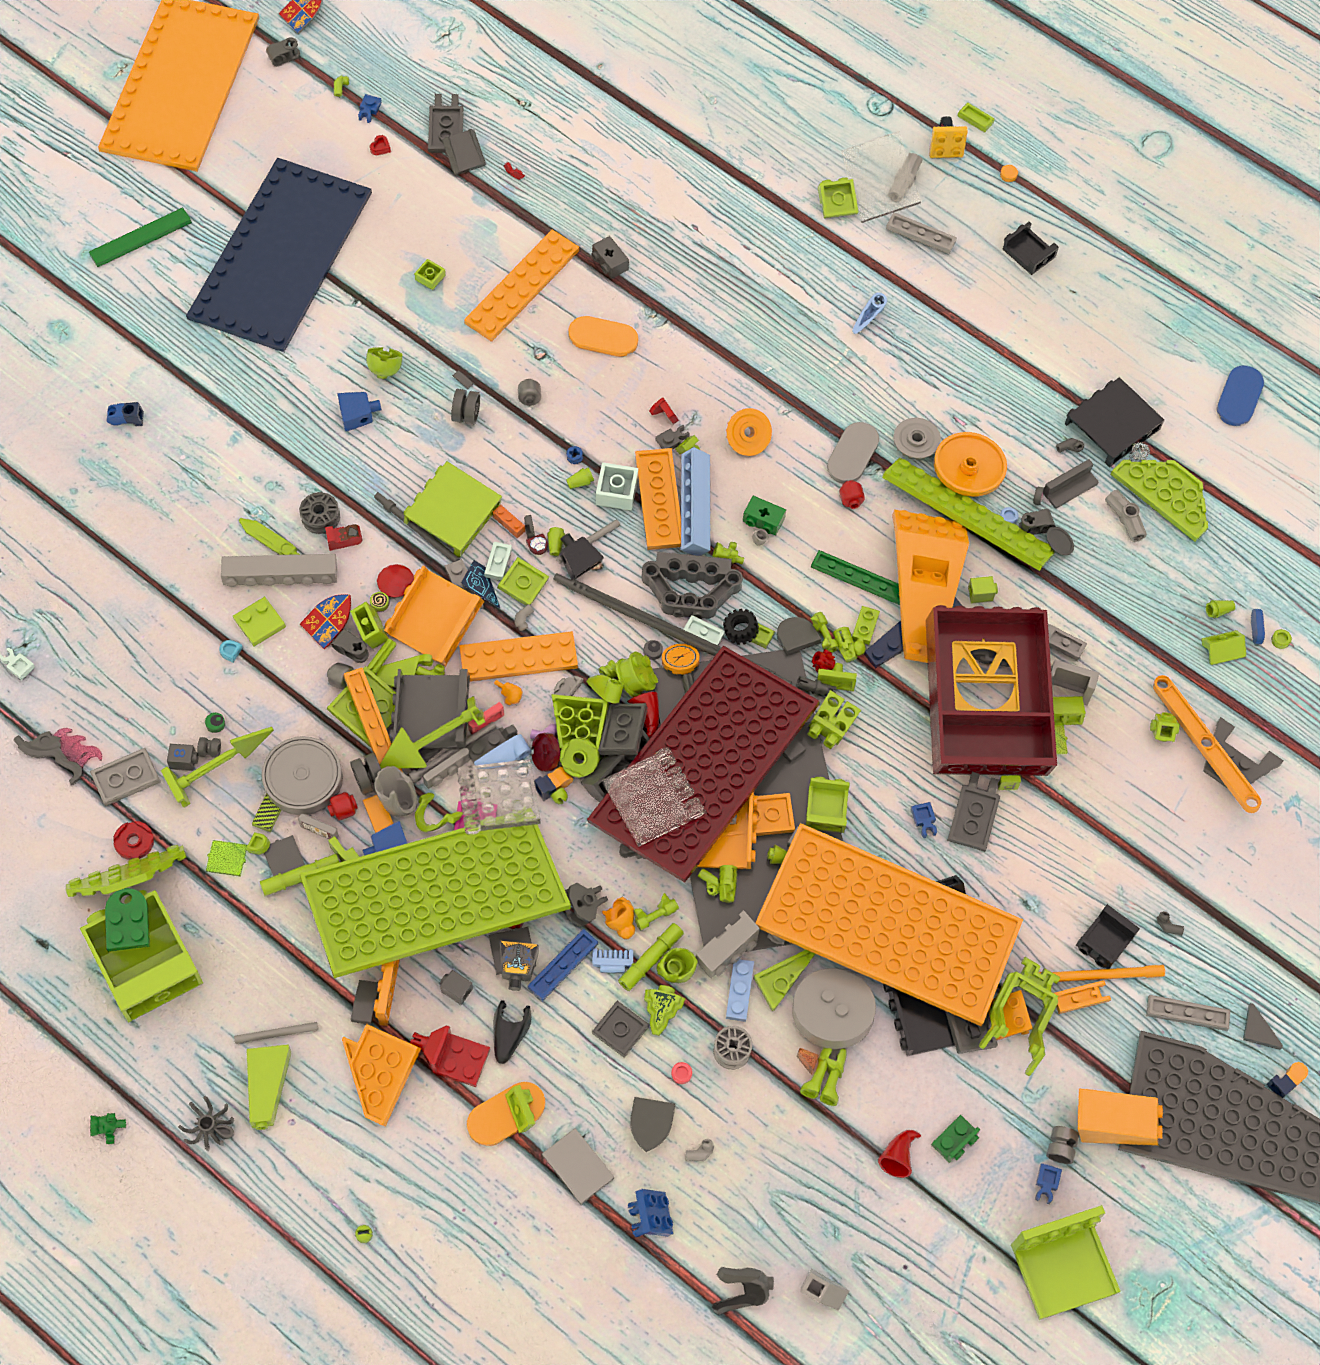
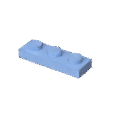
M739 959L733 964L726 1019L746 1022L754 961Z

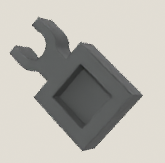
M681 425L675 432L670 428L657 435L656 442L662 449L671 448L673 450L681 444L680 440H685L690 436V433H681L685 427Z

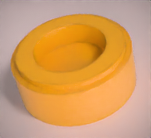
M1005 165L1001 169L1000 177L1006 182H1013L1017 178L1018 170L1013 165Z

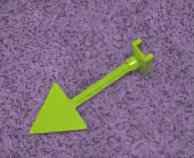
M472 696L467 699L468 709L461 712L460 716L415 742H412L405 729L401 727L380 763V768L383 769L388 766H395L398 769L426 768L427 764L418 751L420 748L465 722L468 723L474 719L478 726L485 723L484 712L477 707L475 697Z
M268 727L231 739L230 743L234 747L233 749L224 752L186 776L183 775L177 778L169 767H165L160 771L177 802L186 807L191 803L184 789L190 786V783L230 760L238 753L247 758L274 729L273 727Z

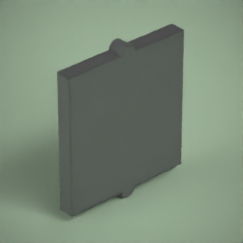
M293 835L281 840L276 839L264 853L273 876L305 865Z

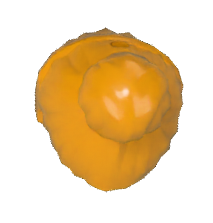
M622 896L613 903V908L602 911L606 918V925L610 929L617 931L620 937L630 939L635 934V926L633 925L634 907L629 900Z

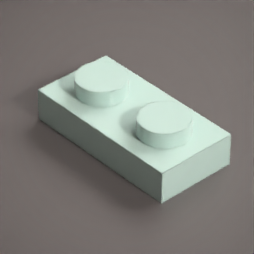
M498 542L493 543L484 573L485 577L502 580L505 576L512 545Z
M691 615L683 629L718 646L725 635V631Z

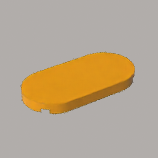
M582 316L573 320L568 329L569 339H571L576 347L623 357L627 356L630 352H634L638 346L637 332L631 326L623 323Z
M519 1082L475 1107L467 1119V1129L471 1139L478 1144L493 1146L518 1132L505 1096L512 1087L520 1085L522 1090H530L533 1101L528 1105L534 1114V1121H537L545 1109V1096L542 1090L533 1083Z

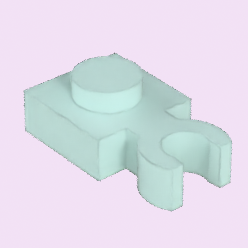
M10 648L6 649L10 654L8 657L0 655L2 663L8 664L6 668L20 680L35 668L34 664L21 653L15 657L13 650Z

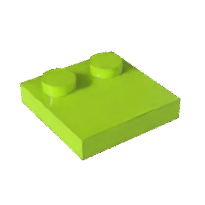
M517 557L497 588L525 606L531 605L548 581L549 576Z
M265 596L233 615L234 621L253 647L286 627L284 621Z

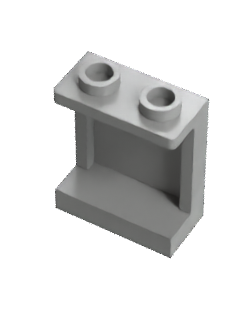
M1055 659L1051 666L1052 684L1082 693L1084 705H1088L1095 691L1100 673Z

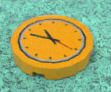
M671 645L662 653L664 669L672 671L673 674L691 673L699 665V653L691 645Z

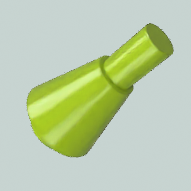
M774 844L773 848L770 847L768 850L767 859H770V864H782L787 851Z

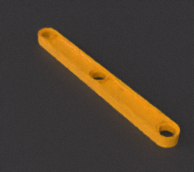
M1165 675L1156 677L1153 684L1156 694L1171 714L1176 717L1177 722L1241 807L1248 813L1257 812L1261 806L1260 796L1171 679ZM1165 682L1168 687L1160 688L1157 683ZM1209 740L1212 745L1205 747L1201 741ZM1249 799L1255 800L1257 806L1250 807L1246 801Z

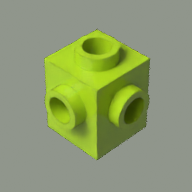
M1167 712L1155 714V719H1152L1150 723V731L1153 732L1155 739L1164 742H1175L1176 734L1179 733L1180 728L1176 717Z

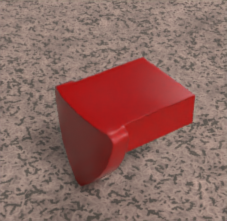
M664 397L659 399L649 410L651 415L665 412L672 424L679 421Z

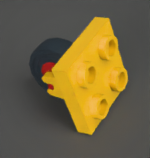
M942 117L940 126L933 127L929 150L930 158L963 157L968 132L967 126H953L951 117Z

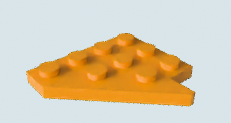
M366 1024L358 1043L346 1037H343L342 1041L365 1118L386 1127L421 1048Z

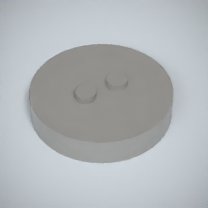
M302 736L281 742L271 750L262 767V782L267 796L282 811L290 814L307 815L318 812L330 804V798L338 795L341 789L343 774L339 758L327 743L317 738Z
M828 968L815 971L802 980L794 995L792 1013L796 1027L807 1040L824 1048L843 1049L859 1043L869 1033L875 1017L876 1003L870 987L859 976L847 970Z

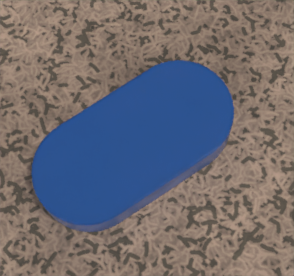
M1253 609L1251 613V629L1254 644H1262L1265 638L1264 618L1261 609Z

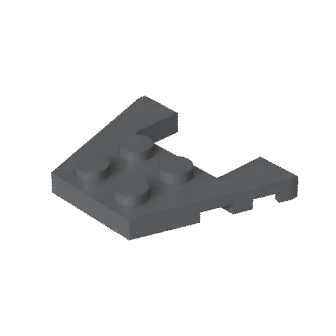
M1220 717L1213 736L1250 784L1265 776L1271 770L1281 766L1284 760L1271 751L1257 764L1226 743L1225 740L1234 730L1235 726ZM1206 760L1203 772L1226 787Z

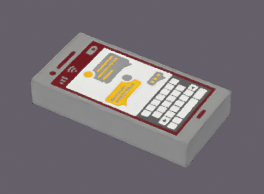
M305 814L300 815L298 821L301 828L327 839H331L334 836L338 839L337 828Z

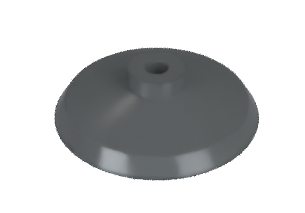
M1060 527L1048 529L1047 542L1049 546L1060 555H1070L1074 550L1071 536Z

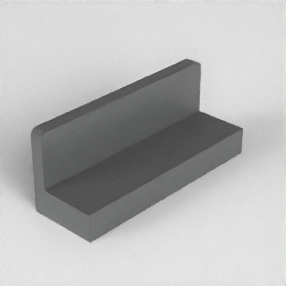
M1091 460L1084 461L1045 484L1043 494L1054 508L1057 509L1098 485L1099 481L1091 473L1093 467Z

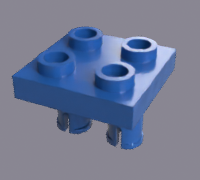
M647 1189L635 1191L637 1201L628 1203V1208L633 1207V1209L628 1211L631 1216L640 1214L641 1222L632 1225V1229L637 1228V1230L632 1231L635 1237H640L644 1234L666 1237L673 1235V1221L669 1213V1200L666 1192Z

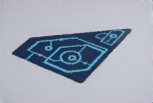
M473 560L461 584L497 608H500L491 580L485 577L486 567Z

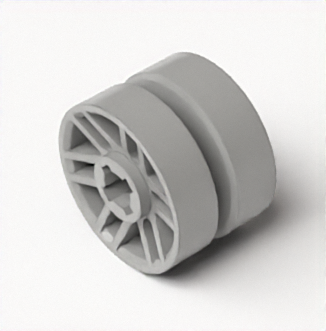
M728 1026L723 1028L715 1038L713 1048L715 1060L726 1069L735 1070L743 1067L751 1055L752 1039L749 1033L741 1027Z

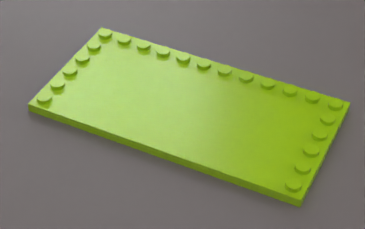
M531 809L300 874V879L333 978L571 909V904Z

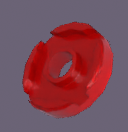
M140 821L127 822L116 830L113 836L114 847L122 858L128 860L140 859L151 851L154 845V836L151 829L145 823ZM133 836L139 838L136 844L128 843L129 839Z

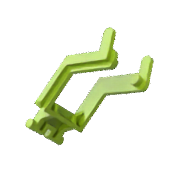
M1024 957L1021 962L1024 965L1021 973L1012 972L1007 974L989 1010L991 1028L981 1040L979 1047L984 1049L992 1037L998 1038L1000 1035L1002 1037L1007 1035L1009 1028L1005 1024L1003 1007L1012 989L1017 986L1042 1000L1044 1006L1028 1037L1030 1046L1028 1052L1031 1053L1032 1062L1027 1067L1025 1074L1030 1076L1045 1056L1042 1034L1058 1004V995L1051 992V986L1053 983L1057 984L1060 977L1046 968L1042 970L1041 974L1038 973L1041 966Z

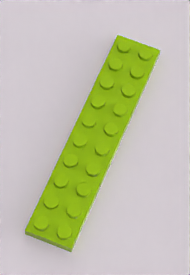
M899 457L882 476L885 480L1039 571L1055 553L1048 543L1039 540L1031 533H1027L1016 524L1005 521L1001 515L993 513L987 507L973 501L970 497L950 490L938 478L932 477L923 469L915 467L905 459Z

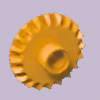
M746 408L737 411L731 416L726 429V438L734 451L741 455L753 456L765 450L770 443L772 427L764 413L757 409ZM747 427L750 429V435L748 437H746L745 435V429Z

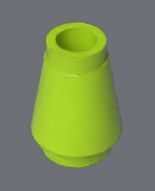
M583 467L566 479L570 489L590 485V482L594 481L589 467L586 469Z
M552 527L547 533L549 554L552 556H559L562 550L563 543L560 539L566 535L562 528Z
M1211 600L1206 604V613L1209 617L1218 618L1235 610L1233 600Z

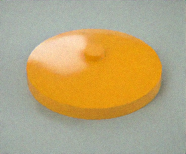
M960 432L948 436L939 444L934 456V469L939 480L950 490L961 495L977 497L995 491L1002 484L1007 472V460L1002 449L990 438L978 433Z

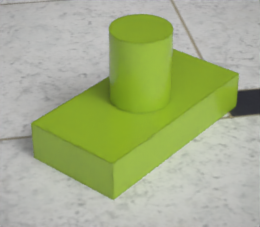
M835 663L832 670H818L817 679L821 683L836 686L838 690L854 691L857 673L843 672V665L841 663Z

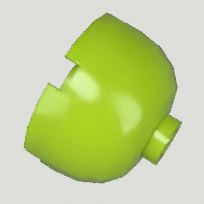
M372 347L367 351L366 363L369 370L376 374L378 378L387 379L388 376H393L401 368L402 353L390 348L388 352L383 351V347Z

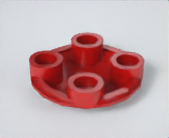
M389 565L379 573L377 585L380 592L385 593L389 597H404L405 589L414 581V575L404 565Z

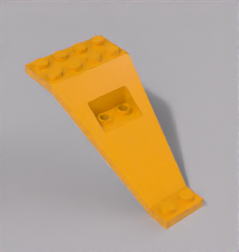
M894 509L892 518L896 538L904 658L928 663L926 619L935 606L945 605L947 608L953 607L969 546L966 527L953 520Z

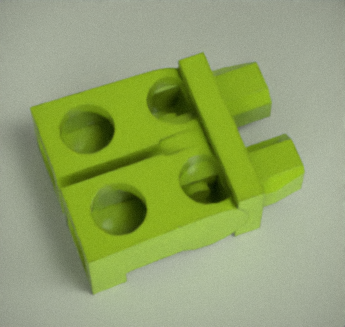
M831 690L808 727L810 728L807 733L813 739H816L819 734L826 737L823 744L829 749L839 744L861 712V709L846 701L836 717L835 714L845 699Z

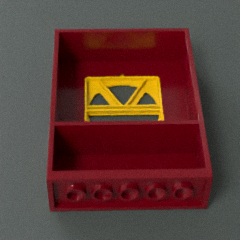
M938 605L933 607L926 619L933 774L972 775V772L980 775L1048 776L1057 766L1047 610H1041L1039 607L1022 609L1021 607L1003 609L1000 606L993 607L992 609L984 608L983 606H975L973 608L955 606L954 608H947L945 605ZM987 649L996 652V656L986 674L979 667L970 653L971 651ZM962 658H965L974 674H956L957 666ZM1002 659L1007 661L1013 675H994ZM956 683H1006L1014 685L1012 694L1004 705L997 709H978L964 700Z

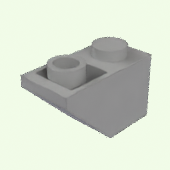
M812 1268L801 1286L802 1293L821 1304L837 1310L840 1309L849 1293L848 1289Z

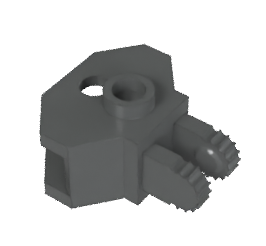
M575 883L565 890L574 912H571L570 909L565 910L570 922L583 927L596 919L597 907L608 901L607 896L597 899L595 895L603 889L601 885L592 889Z

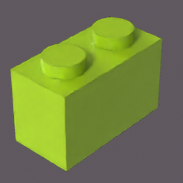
M364 602L350 611L363 641L372 649L389 639L377 611L369 603Z

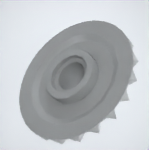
M909 418L902 421L896 427L893 436L894 445H896L897 450L901 451L902 455H907L909 459L916 458V460L919 458L925 459L928 456L931 457L932 454L936 453L941 442V436L937 427L923 418Z

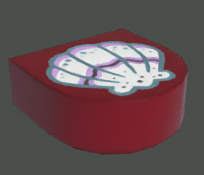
M543 533L526 540L530 551L535 555L544 554L548 549V542Z

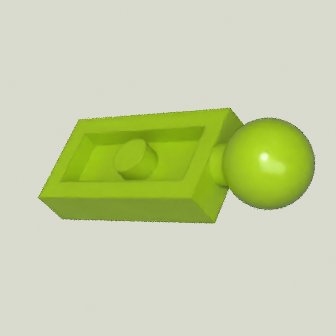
M865 606L861 607L852 635L855 641L854 649L857 656L864 654L866 650L865 644L870 645L879 617V610Z

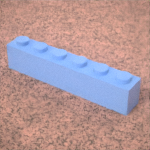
M693 447L681 454V550L691 555L702 556L710 551L711 546L710 454Z

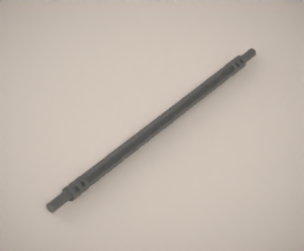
M558 573L553 578V580L568 586L570 590L708 654L715 656L722 648L575 579H568ZM757 664L758 666L776 675V672ZM776 675L777 677L783 679L784 681H786V682L792 684L791 681H789V680H787V679H785V678H783V677H781V676H779V675Z

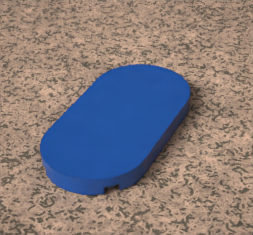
M1242 365L1235 367L1230 372L1217 405V413H1219L1221 420L1226 424L1241 426V424H1246L1250 421L1264 386V378L1257 369Z

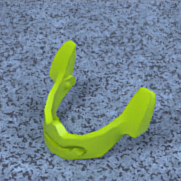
M426 793L421 795L418 801L420 805L415 811L416 826L423 832L434 831L443 827L448 822L451 824L457 822L463 815V812L447 813L436 825L426 824L424 812L428 803L435 797L433 793Z

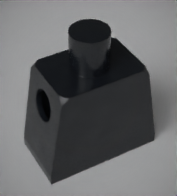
M570 533L560 539L565 546L560 552V557L571 580L579 578L599 565L604 559L603 555L585 537L575 541Z

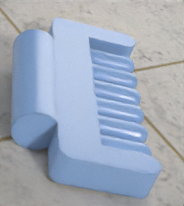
M593 949L592 965L600 967L601 973H625V968H630L633 963L632 949L629 950V959L627 950H624V958H622V950H619L618 958L617 950H614L613 958V951L609 950L607 958V950L605 949L602 958V950L599 949L597 958V949Z

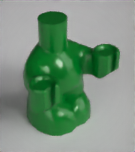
M107 1113L104 1116L90 1115V1136L105 1134L106 1144H114L115 1136L113 1134L117 1128H126V1119L117 1120L115 1113Z

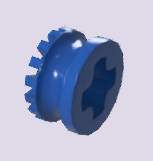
M572 446L567 450L566 454L569 463H581L583 460L581 448ZM577 453L576 457L573 458L572 455Z

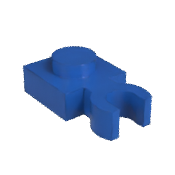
M365 94L360 105V112L358 113L359 121L363 117H367V123L371 122V114H377L382 103L381 98Z
M927 802L911 806L916 827L922 826V837H927L926 830H931L933 836H936L937 828L932 824L935 823L936 818L931 803Z
M1041 1163L1036 1185L1040 1186L1041 1189L1036 1194V1201L1040 1200L1041 1194H1045L1048 1198L1047 1204L1051 1203L1053 1200L1051 1190H1058L1062 1169Z

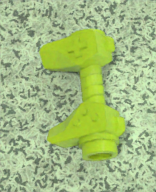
M823 612L815 613L810 619L816 631H821L824 640L821 642L823 650L826 649L831 653L837 651L839 646L837 641L832 639L826 626L828 621L825 615H823Z
M663 893L661 901L657 905L659 909L648 915L642 909L635 908L634 920L639 930L649 927L650 922L663 915L669 916L679 909L675 899L670 900L666 893Z

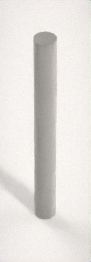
M617 519L586 539L592 544L619 527V521ZM560 555L557 556L556 560L558 563H562Z
M313 1022L235 1035L234 1040L235 1044L315 1031L318 1030V1023Z

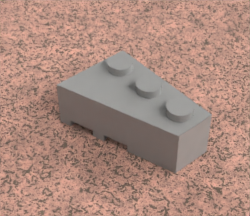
M744 910L739 914L740 919L731 926L729 923L725 927V932L717 938L714 937L696 954L699 966L710 978L715 975L720 976L727 969V965L731 962L732 964L736 963L742 957L741 954L746 950L749 952L757 945L756 942L760 928Z

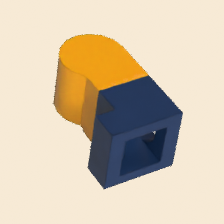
M561 766L552 773L535 779L534 788L542 800L545 801L558 789L569 786L573 778Z
M1295 1062L1287 1069L1286 1075L1282 1078L1275 1075L1266 1085L1274 1093L1284 1098L1307 1077L1308 1068L1301 1062Z

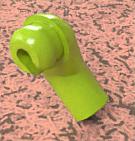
M340 75L335 79L334 96H342L343 85H349L348 76Z
M702 869L698 877L706 881L707 893L712 896L719 893V879L707 870Z

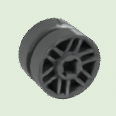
M457 388L452 402L451 420L461 423L464 419L466 424L475 425L480 408V392L470 391L467 396V390Z
M374 753L364 756L365 765L360 758L350 761L353 774L363 795L373 791L371 783H375L377 773L381 771Z

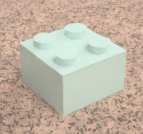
M602 462L596 490V505L632 511L639 468Z

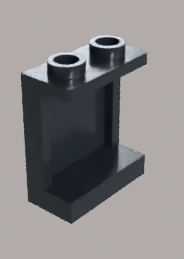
M1027 222L1025 225H1020L1014 233H1009L1005 237L1003 250L1029 274L1033 275L1056 257L1059 246L1055 243L1050 246L1047 245L1031 230L1032 223Z
M1107 904L1085 934L1079 939L1076 946L1081 953L1092 957L1097 965L1110 969L1140 928Z

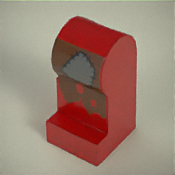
M351 524L334 529L333 526L325 527L329 551L358 545L363 540L359 525Z

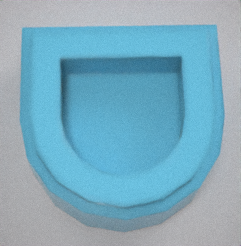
M226 640L220 645L219 651L224 659L234 663L243 646L235 641Z

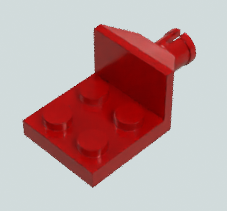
M447 1025L431 1032L430 1036L414 1032L412 1036L414 1039H411L410 1044L421 1048L420 1051L424 1053V1057L433 1073L473 1087L477 1086L490 1052L489 1046L451 1034L450 1026Z

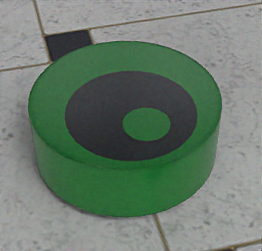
M216 712L209 714L205 719L207 730L212 733L222 731L225 727L223 715Z

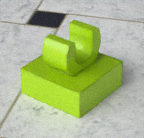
M695 435L687 437L675 450L679 455L693 447L700 450L699 446L695 445L699 440Z

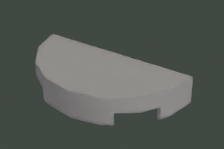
M578 676L562 678L556 684L554 694L573 696L584 682V679Z

